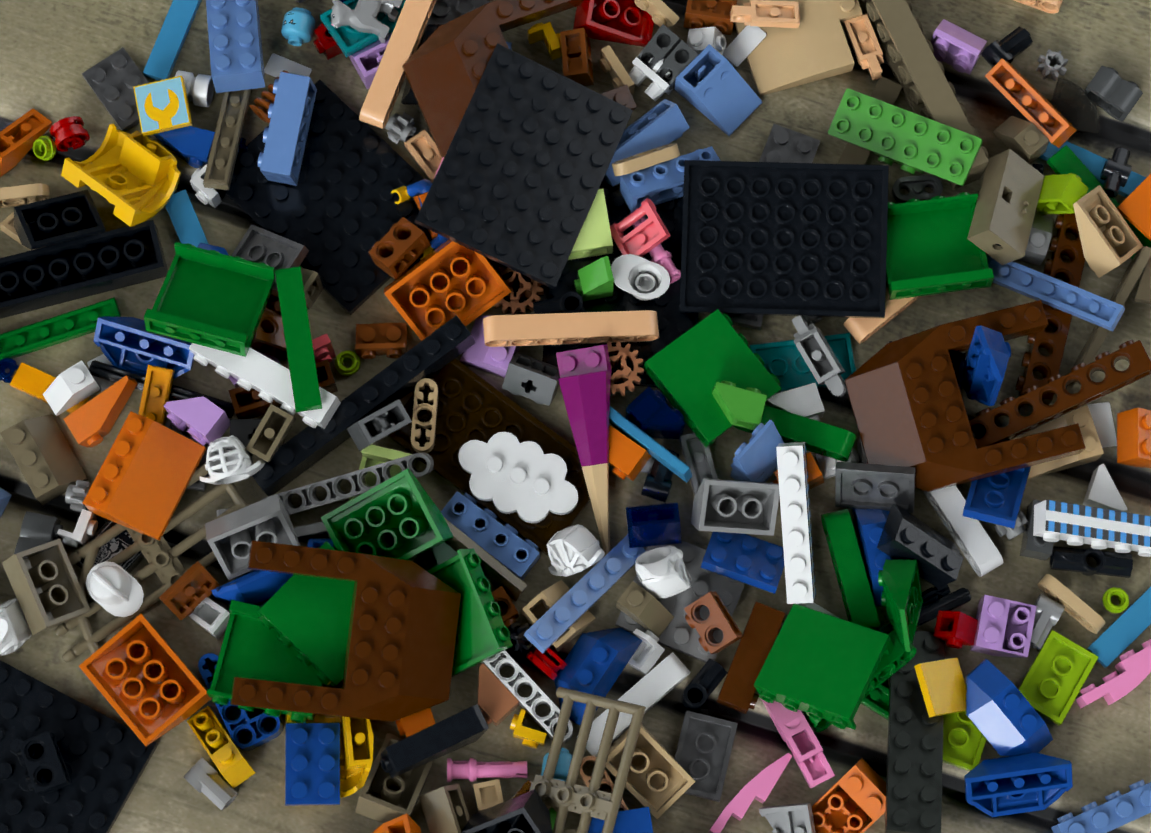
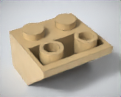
M561 579L543 590L522 608V615L533 625L570 588ZM587 610L550 647L558 653L595 621L596 618Z

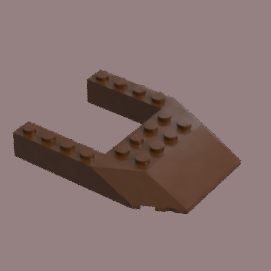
M495 0L439 26L402 66L442 158L446 155L495 46L498 43L508 48L502 32L577 7L583 0ZM628 85L601 94L633 111L637 107Z
M1038 300L942 324L887 343L851 374L844 382L867 464L915 467V488L930 492L1080 454L1086 447L1078 423L977 449L950 358L951 354L969 350L976 326L982 325L1002 333L1005 341L1043 332L1048 325L1042 301Z
M251 541L248 569L355 581L342 689L234 677L231 705L393 722L449 700L461 593L409 560Z

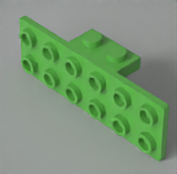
M849 88L846 89L828 130V134L872 151L879 157L878 161L886 165L892 166L894 162L901 165L900 169L914 175L915 171L922 174L926 172L960 186L965 184L983 143V140L977 136Z

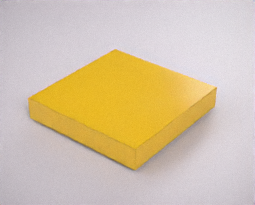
M957 657L920 663L914 666L929 718L966 711L967 688Z

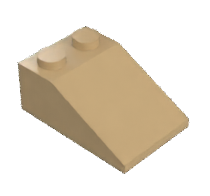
M1100 185L1073 204L1084 258L1098 278L1121 265L1144 247Z
M1088 405L1073 410L1014 438L1017 439L1079 424L1086 448L1077 455L1031 466L1028 479L1094 462L1104 454Z
M641 724L625 787L644 807H649L650 813L658 819L696 781ZM629 728L610 747L605 767L615 777L617 776Z

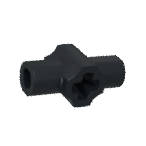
M1122 147L1114 149L1112 159L1107 158L1100 175V179L1105 180L1102 189L1110 198L1118 196L1120 186L1124 187L1132 170V166L1127 164L1130 151Z

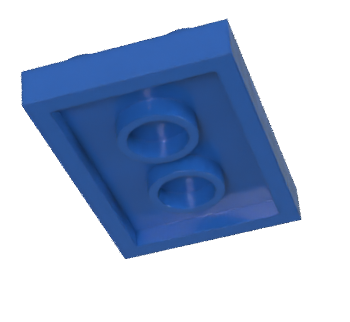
M1031 466L972 481L962 516L1014 529Z
M713 532L700 568L775 594L784 568V551L781 546L747 534Z
M286 723L285 806L340 805V723Z

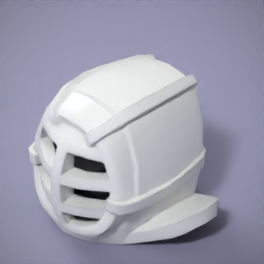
M236 436L221 437L209 443L205 464L209 477L199 476V480L215 485L231 484L245 480L261 470L265 465V461L260 459L253 464L252 456L245 450L246 447Z
M579 524L569 526L555 533L546 545L552 565L548 567L550 573L555 576L567 577L582 572L597 563L605 555L603 549H600L599 540L586 527Z
M672 545L645 551L636 558L635 570L637 577L646 591L655 598H669L691 587L690 581L692 579L682 559L683 552Z
M17 598L0 604V656L18 650L32 634Z

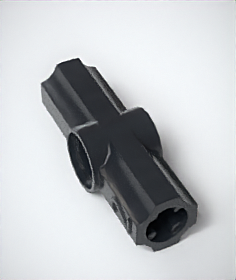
M1053 546L1052 555L1050 556V567L1052 570L1079 572L1086 576L1097 574L1129 578L1133 569V559L1131 554L1104 552L1093 548L1086 550ZM1086 557L1094 558L1096 567H1090L1086 563Z

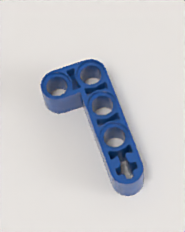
M213 653L203 655L198 662L199 671L208 689L211 687V681L214 676L207 670L209 668L208 663L213 662L217 664L219 656ZM228 702V705L215 703L233 742L244 751L253 750L277 738L283 731V722L279 717L262 713L251 719L247 710L240 709V717L237 720H229V711L232 708H238V705H231V702ZM275 719L277 722L276 728L271 732L264 731L265 721ZM245 731L252 732V740L248 744H241L239 740L240 735Z

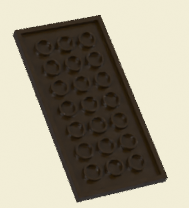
M454 359L429 378L436 382L439 392L435 445L427 453L434 461L433 470L463 493L471 495L480 506L491 510L500 521L511 525L518 531L520 536L531 540L539 547L540 551L548 556L546 545L552 536L558 531L571 526L591 501L577 448L457 359ZM425 386V389L420 390V392H423L424 403L429 404L428 395L434 391L430 390V386ZM414 394L404 405L411 421L413 417ZM421 410L417 418L421 422H428L432 418V413L429 410ZM412 422L388 435V437L411 454L418 453L411 444ZM422 428L421 438L416 440V442H419L420 447H424L426 442H430V440L426 439V429ZM504 431L512 433L520 443L525 441L536 442L540 445L544 454H556L565 461L567 466L565 480L574 485L578 491L577 506L572 512L565 515H558L549 511L546 518L539 523L525 522L519 517L517 512L510 514L501 513L494 506L493 500L481 501L471 493L469 486L471 474L463 470L459 464L458 454L460 448L470 440L488 443L494 434ZM418 457L420 461L427 465L425 459Z

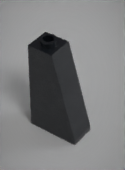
M478 704L386 747L380 754L383 770L386 773L389 772L391 778H394L476 742L489 729Z

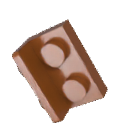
M688 0L683 27L695 29L715 26L722 34L731 35L734 22H730V11L732 5H737V0Z
M407 323L356 324V354L363 359H374L376 355L400 358L408 352Z
M197 561L159 599L182 621L194 611L196 606L212 594V589H215L220 584Z

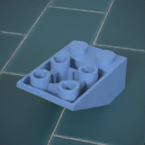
M710 44L676 77L674 90L729 137L762 104V100L731 63Z
M769 420L765 425L760 423L752 432L749 443L743 442L734 453L730 476L735 481L765 483L778 469L776 447L779 443L784 442L772 420Z

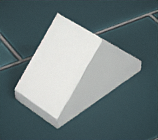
M1104 464L1099 465L1093 471L1082 505L1126 512L1128 509Z
M206 597L188 617L219 640L226 631L230 613Z

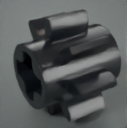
M520 620L510 624L508 630L513 646L508 648L513 652L519 650L521 655L534 647L524 636L525 632L532 626L531 624L525 623L522 625Z

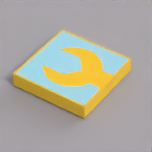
M182 76L133 87L143 136L192 126L185 82Z

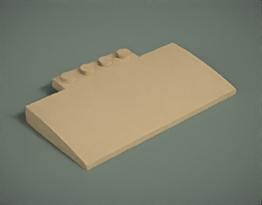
M737 0V5L743 6V3H749L750 0ZM771 0L799 2L800 25L799 28L759 27L767 36L746 58L759 96L853 70L855 62L841 23L862 16L863 13L858 0ZM734 22L739 35L747 25H744V22Z

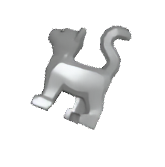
M332 0L334 6L331 8V25L335 28L350 26L359 32L375 34L378 36L379 41L385 44L390 28L378 21L377 17L379 13H384L388 16L389 21L395 22L399 12L394 7L400 8L404 0H358L355 9L349 8L340 0Z

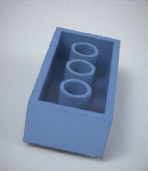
M206 0L211 77L216 93L265 88L258 1Z
M280 72L279 79L274 81L273 94L276 95L274 103H270L268 109V118H271L269 128H265L263 133L264 153L260 152L258 157V167H260V171L268 181L295 186L298 184L317 92L311 77Z

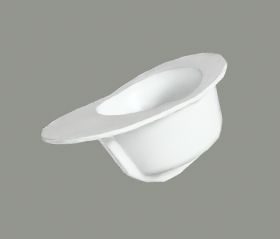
M626 254L616 258L611 264L615 285L639 300L647 301L658 298L665 294L669 288V273L663 266L637 255Z
M105 561L95 565L88 573L86 579L87 592L107 612L114 616L127 617L140 609L144 598L142 586L120 565Z

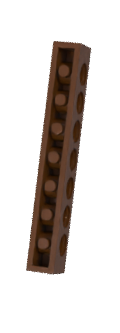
M1075 213L1058 214L1054 228H1058L1057 235L1052 236L1049 250L1053 251L1051 259L1046 260L1043 273L1053 278H1060L1064 282L1079 288L1085 258ZM1070 232L1074 234L1076 240L1069 239L1066 236V233ZM1065 255L1069 257L1071 263L1063 262L1060 256ZM1042 303L1048 324L1054 328V333L1047 332L1044 329L1043 332L1028 335L1027 343L1030 344L1029 352L1024 353L1021 366L1025 367L1023 376L1019 375L1015 390L1019 391L1018 397L1024 395L1023 391L1037 385L1039 388L1048 384L1047 380L1059 374L1072 319L1071 314ZM1038 348H1045L1049 356L1041 355ZM1032 371H1039L1043 375V380L1036 379ZM1049 393L1045 395L1043 403L1049 405L1053 400L1054 394Z
M1129 340L1119 346L1120 349L1111 354L1109 351L1099 354L1095 357L1096 361L1088 365L1081 363L1071 368L1072 372L1065 376L1058 374L1049 378L1046 385L1039 388L1037 385L1024 390V395L1016 399L1013 396L1000 402L1001 406L993 410L986 408L976 413L977 417L969 421L972 432L977 427L986 429V433L982 438H974L977 449L1012 440L1150 375L1151 361L1141 341L1134 342ZM1119 360L1128 361L1130 365L1124 371H1119L1114 367L1115 363ZM1102 371L1105 373V378L1101 382H1094L1090 379L1092 373ZM1072 382H1077L1081 385V389L1078 393L1071 394L1067 391V386ZM1049 393L1057 396V401L1052 405L1043 403L1044 396ZM1023 405H1031L1033 412L1029 416H1022L1019 414L1020 408ZM998 417H1009V424L1003 428L997 427L996 420Z

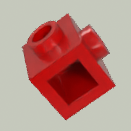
M323 23L314 30L316 40L313 43L318 53H324L327 60L343 52Z
M938 611L934 636L947 642L946 645L951 648L962 649L963 645L973 646L978 620L960 611Z

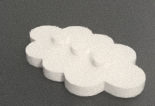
M504 431L494 434L488 443L470 440L464 443L459 450V464L463 470L471 474L469 480L471 493L481 501L493 500L494 506L501 513L510 514L517 512L523 521L539 523L546 518L549 511L554 514L565 515L572 512L577 506L578 491L574 485L565 480L567 475L565 461L559 455L552 453L544 454L540 445L536 442L525 441L520 443L516 436Z

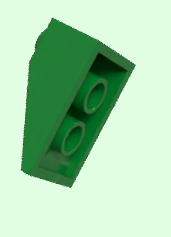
M886 559L883 570H879L878 573L879 586H883L884 590L881 596L882 606L886 607L887 617L904 650L911 652L923 603L917 560Z

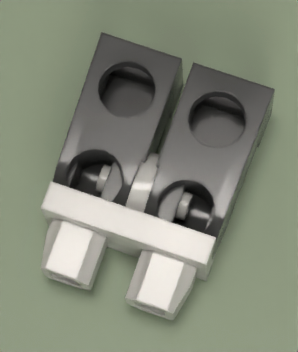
M663 24L638 57L632 61L634 67L631 69L629 76L638 87L646 77L649 78L652 83L644 92L651 99L657 101L664 93L667 95L671 93L675 87L676 77L699 54Z

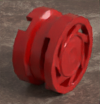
M67 117L51 126L50 133L52 137H55L54 143L59 151L67 152V148L71 147L75 150L85 145V140L89 141L90 136L87 129L83 128L84 122L81 117Z
M537 648L534 652L530 651L526 657L553 681L558 676L557 672L567 666L550 648L545 652L556 660L557 664L546 654H542Z

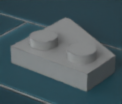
M811 802L767 806L759 809L761 816H765L774 829L772 833H816Z

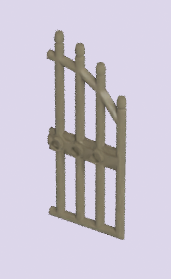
M205 464L196 469L187 488L197 482L199 476L204 477L208 474ZM234 483L220 484L172 516L163 535L226 492L235 505L215 519L249 505ZM117 523L80 548L77 553L74 552L68 558L71 565L77 564L82 558H85L78 582L87 600L86 579L94 566L99 548L127 530L134 543L108 560V562L121 565L141 551L149 564L132 576L140 583L155 572L163 586L145 597L140 609L133 615L116 617L94 633L88 618L103 608L96 601L89 604L90 612L59 625L54 630L58 636L64 635L69 629H73L77 625H80L84 636L83 641L75 645L73 649L65 652L62 656L66 663L70 662L77 655H81L88 649L93 654L100 648L99 641L160 600L159 597L192 567L190 566L185 569L177 557L206 537L205 526L171 548L163 535L159 541ZM212 551L198 562L204 568H207L216 562L217 558Z
M558 687L556 696L563 698L562 707L543 776L535 775L530 791L536 790L545 805L558 808L552 830L553 833H563L569 811L581 814L577 833H588L592 817L605 820L602 833H613L646 707ZM576 701L586 704L565 782L553 779L573 703ZM597 707L609 709L588 788L576 783ZM623 712L631 714L632 719L613 791L608 793L599 789L619 713Z

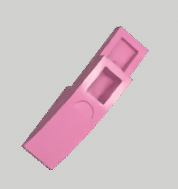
M1151 639L1141 644L1144 648L1143 650L1135 653L1132 649L1119 656L1121 662L1115 665L1117 671L1103 677L1104 684L1096 687L1093 683L1080 690L1082 696L1075 699L1080 709L1101 697H1104L1107 704L1111 705L1136 688L1151 672Z
M762 700L810 789L834 777L835 774L822 752L823 748L802 711L797 710V712H793L776 701L768 703Z

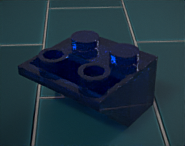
M650 387L645 389L626 407L625 418L653 439H679L683 435L685 422L683 421L685 418L676 408L671 409L665 403L667 400L664 395L658 390L653 391Z
M678 502L625 507L629 548L682 543Z

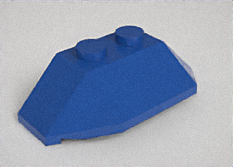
M98 317L93 342L101 348L113 366L146 376L148 365L174 369L173 379L192 369L193 357L195 356L189 349L192 343L146 331L144 320L135 317Z
M982 325L975 328L965 359L962 383L968 399H975L984 405L994 406L1004 379L1009 357H1011V347L1008 342H1005L1002 333Z
M852 508L867 578L875 607L882 606L881 596L884 590L883 586H879L878 573L879 570H883L886 559L894 560L877 548L890 511Z
M255 570L211 591L217 600L231 604V600L262 607L293 574Z
M621 627L582 633L564 660L567 666L557 672L558 676L554 680L556 691L558 687L606 697L642 640ZM558 697V699H559V704H560V708H561V707H562V703H563V698H559V697ZM574 701L569 720L581 726L586 704Z
M988 659L982 661L966 676V715L1000 756L1039 753L1053 740L1047 724L1013 682Z
M1040 753L983 760L964 776L966 801L991 817L1045 810L1059 799L1065 791H1069L1073 787L1072 763L1068 760Z

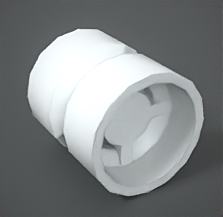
M178 70L175 77L182 76L184 78L188 104L193 101L196 106L210 107L214 95V84L211 75L198 74L194 77L192 72Z

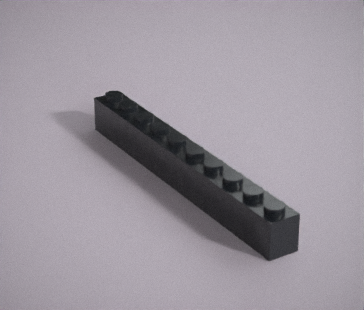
M457 315L342 400L325 429L318 425L316 428L306 427L283 444L269 463L265 461L263 468L252 475V477L267 496L274 495L349 439L351 436L347 428L396 400H401L415 389L418 381L430 378L474 345L475 341L472 334Z

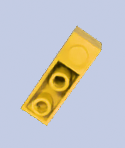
M209 705L187 720L202 746L233 789L255 774V771Z

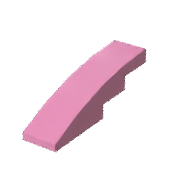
M785 754L748 782L724 808L708 833H721L731 816L740 821L754 799L763 804L793 755Z

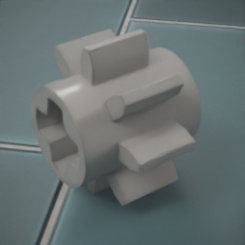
M1048 49L1046 57L1044 55L1039 56L1037 61L1040 64L1036 71L1041 72L1043 80L1048 78L1053 79L1055 82L1059 74L1061 76L1065 75L1067 69L1064 66H1066L1068 59L1063 58L1061 55L1062 51L1052 52Z
M406 112L402 116L395 113L388 120L385 127L388 130V138L396 144L400 140L406 142L412 138L417 129L413 126L415 124L413 122L414 118Z
M77 479L76 485L69 484L66 490L65 502L71 504L70 509L81 512L82 509L86 510V506L82 502L92 483Z
M1023 511L1018 513L1014 529L997 524L994 528L999 537L1006 535L1008 540H1011L1026 531L1023 525L1028 520Z

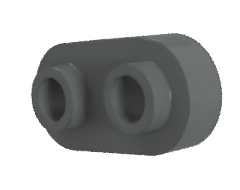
M934 175L901 177L895 181L892 187V196L899 203H905L910 199L930 200L932 197L941 195L943 184ZM930 187L933 192L927 193L925 188ZM905 189L908 191V194L903 195L900 190Z

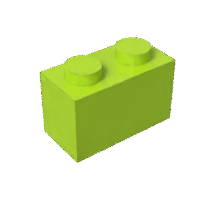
M1073 173L1045 175L1036 210L1041 215L1075 213L1073 204L1085 196L1089 188L1078 175Z

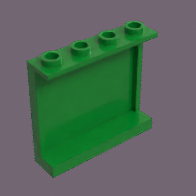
M963 192L953 197L935 196L930 200L922 201L910 199L905 203L899 204L888 202L886 282L890 300L991 287L994 275L992 268L989 269L986 253L967 239L978 193L970 194Z
M175 242V256L153 308H147L144 315L146 331L246 357L275 284V268L265 263L248 261L239 256L232 257L215 250H205L197 248L192 244Z
M719 309L652 356L643 366L644 371L705 448L734 426L730 424L712 394L716 382L729 381L736 384V387L745 390L746 388L758 389L761 391V394L767 395L766 401L782 389L779 379L773 373H769L766 370L760 355L750 350L744 335L738 334L734 330L731 319L725 313L722 314Z
M327 541L319 547L320 549L335 550ZM293 574L257 611L260 615L258 620L268 630L273 627L280 634L277 637L278 640L288 649L292 646L299 653L296 657L306 667L312 665L318 671L316 676L326 686L330 683L336 686L344 676L355 581Z
M474 548L457 550L458 555L428 570L429 573L461 593L452 677L513 646L510 640V632L504 625L500 615V607L493 598L490 582L483 573L480 557Z
M231 600L229 608L230 617L211 687L207 689L208 696L213 698L212 702L221 705H228V702H231L234 677L322 686L323 682L316 676L318 671L312 665L306 667L296 657L299 653L292 646L288 649L278 640L277 637L280 634L273 627L268 630L258 620L260 615L257 611L261 606ZM238 705V708L247 711H254V708H258ZM259 708L265 710L264 714L273 717H280L281 714L290 715V720L299 723H306L307 720L313 721L315 717L314 713Z
M793 604L754 683V687L759 693V697L768 703L776 701L793 712L801 710L815 720L823 718L829 720L838 728L845 729L848 727L855 730L857 727L853 720L883 655H890L894 645L888 634L798 604Z

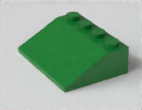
M409 468L321 517L337 551L411 561L454 537L441 511Z

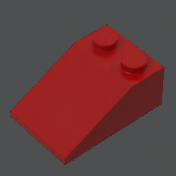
M583 0L577 6L573 29L585 28L588 37L592 39L645 47L652 38L654 22L652 16L647 11L641 10L636 6L635 0Z

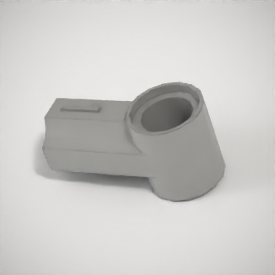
M1043 594L1039 595L1034 604L1037 607L1030 647L1037 650L1041 649L1052 626L1056 625L1065 608L1062 604Z
M201 757L183 777L198 792L204 793L223 811L235 800L238 793L218 775L219 772Z

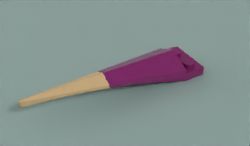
M606 344L557 352L556 357L560 376L558 380L602 546L605 554H608L610 552L609 410L611 365Z

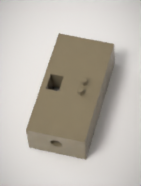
M1011 149L989 158L967 237L969 241L1001 265L1025 256L1044 180L1043 174Z

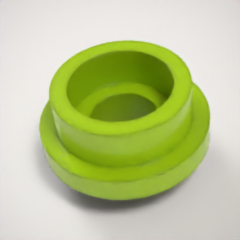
M40 136L33 143V152L39 159L44 161L51 160L55 156L56 145L50 136Z
M342 351L335 359L336 370L344 376H351L360 368V358L353 351ZM347 360L353 362L350 367H344L343 363Z
M1112 587L1103 594L1102 603L1107 611L1117 614L1123 612L1128 607L1129 597L1123 589ZM1111 597H1117L1119 604L1114 605L1111 602Z

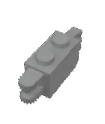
M802 315L792 319L791 321L798 331L793 334L795 337L794 343L818 384H826L827 388L836 397H842L847 394L846 385L841 376L845 371L820 328H817L814 323L808 325Z

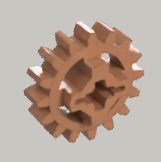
M499 266L498 273L512 292L506 296L510 302L503 298L494 307L502 306L503 314L508 310L511 311L512 315H516L517 311L525 314V309L527 308L533 312V302L541 301L538 295H543L544 288L540 287L543 284L508 267L504 270ZM522 276L528 278L530 282H526ZM518 281L519 289L518 292H516V297H514L513 290L516 286V282Z
M610 341L607 342L609 355L617 354L609 357L611 373L612 368H615L621 362L620 370H617L611 376L610 391L612 397H615L616 392L619 391L623 397L625 396L626 389L631 392L635 390L633 383L639 385L641 383L639 376L644 373V369L640 368L643 365V359H636L639 351L630 352L631 344L629 343L623 348L620 341H617L616 346L613 347ZM627 359L632 363L633 371L627 366Z

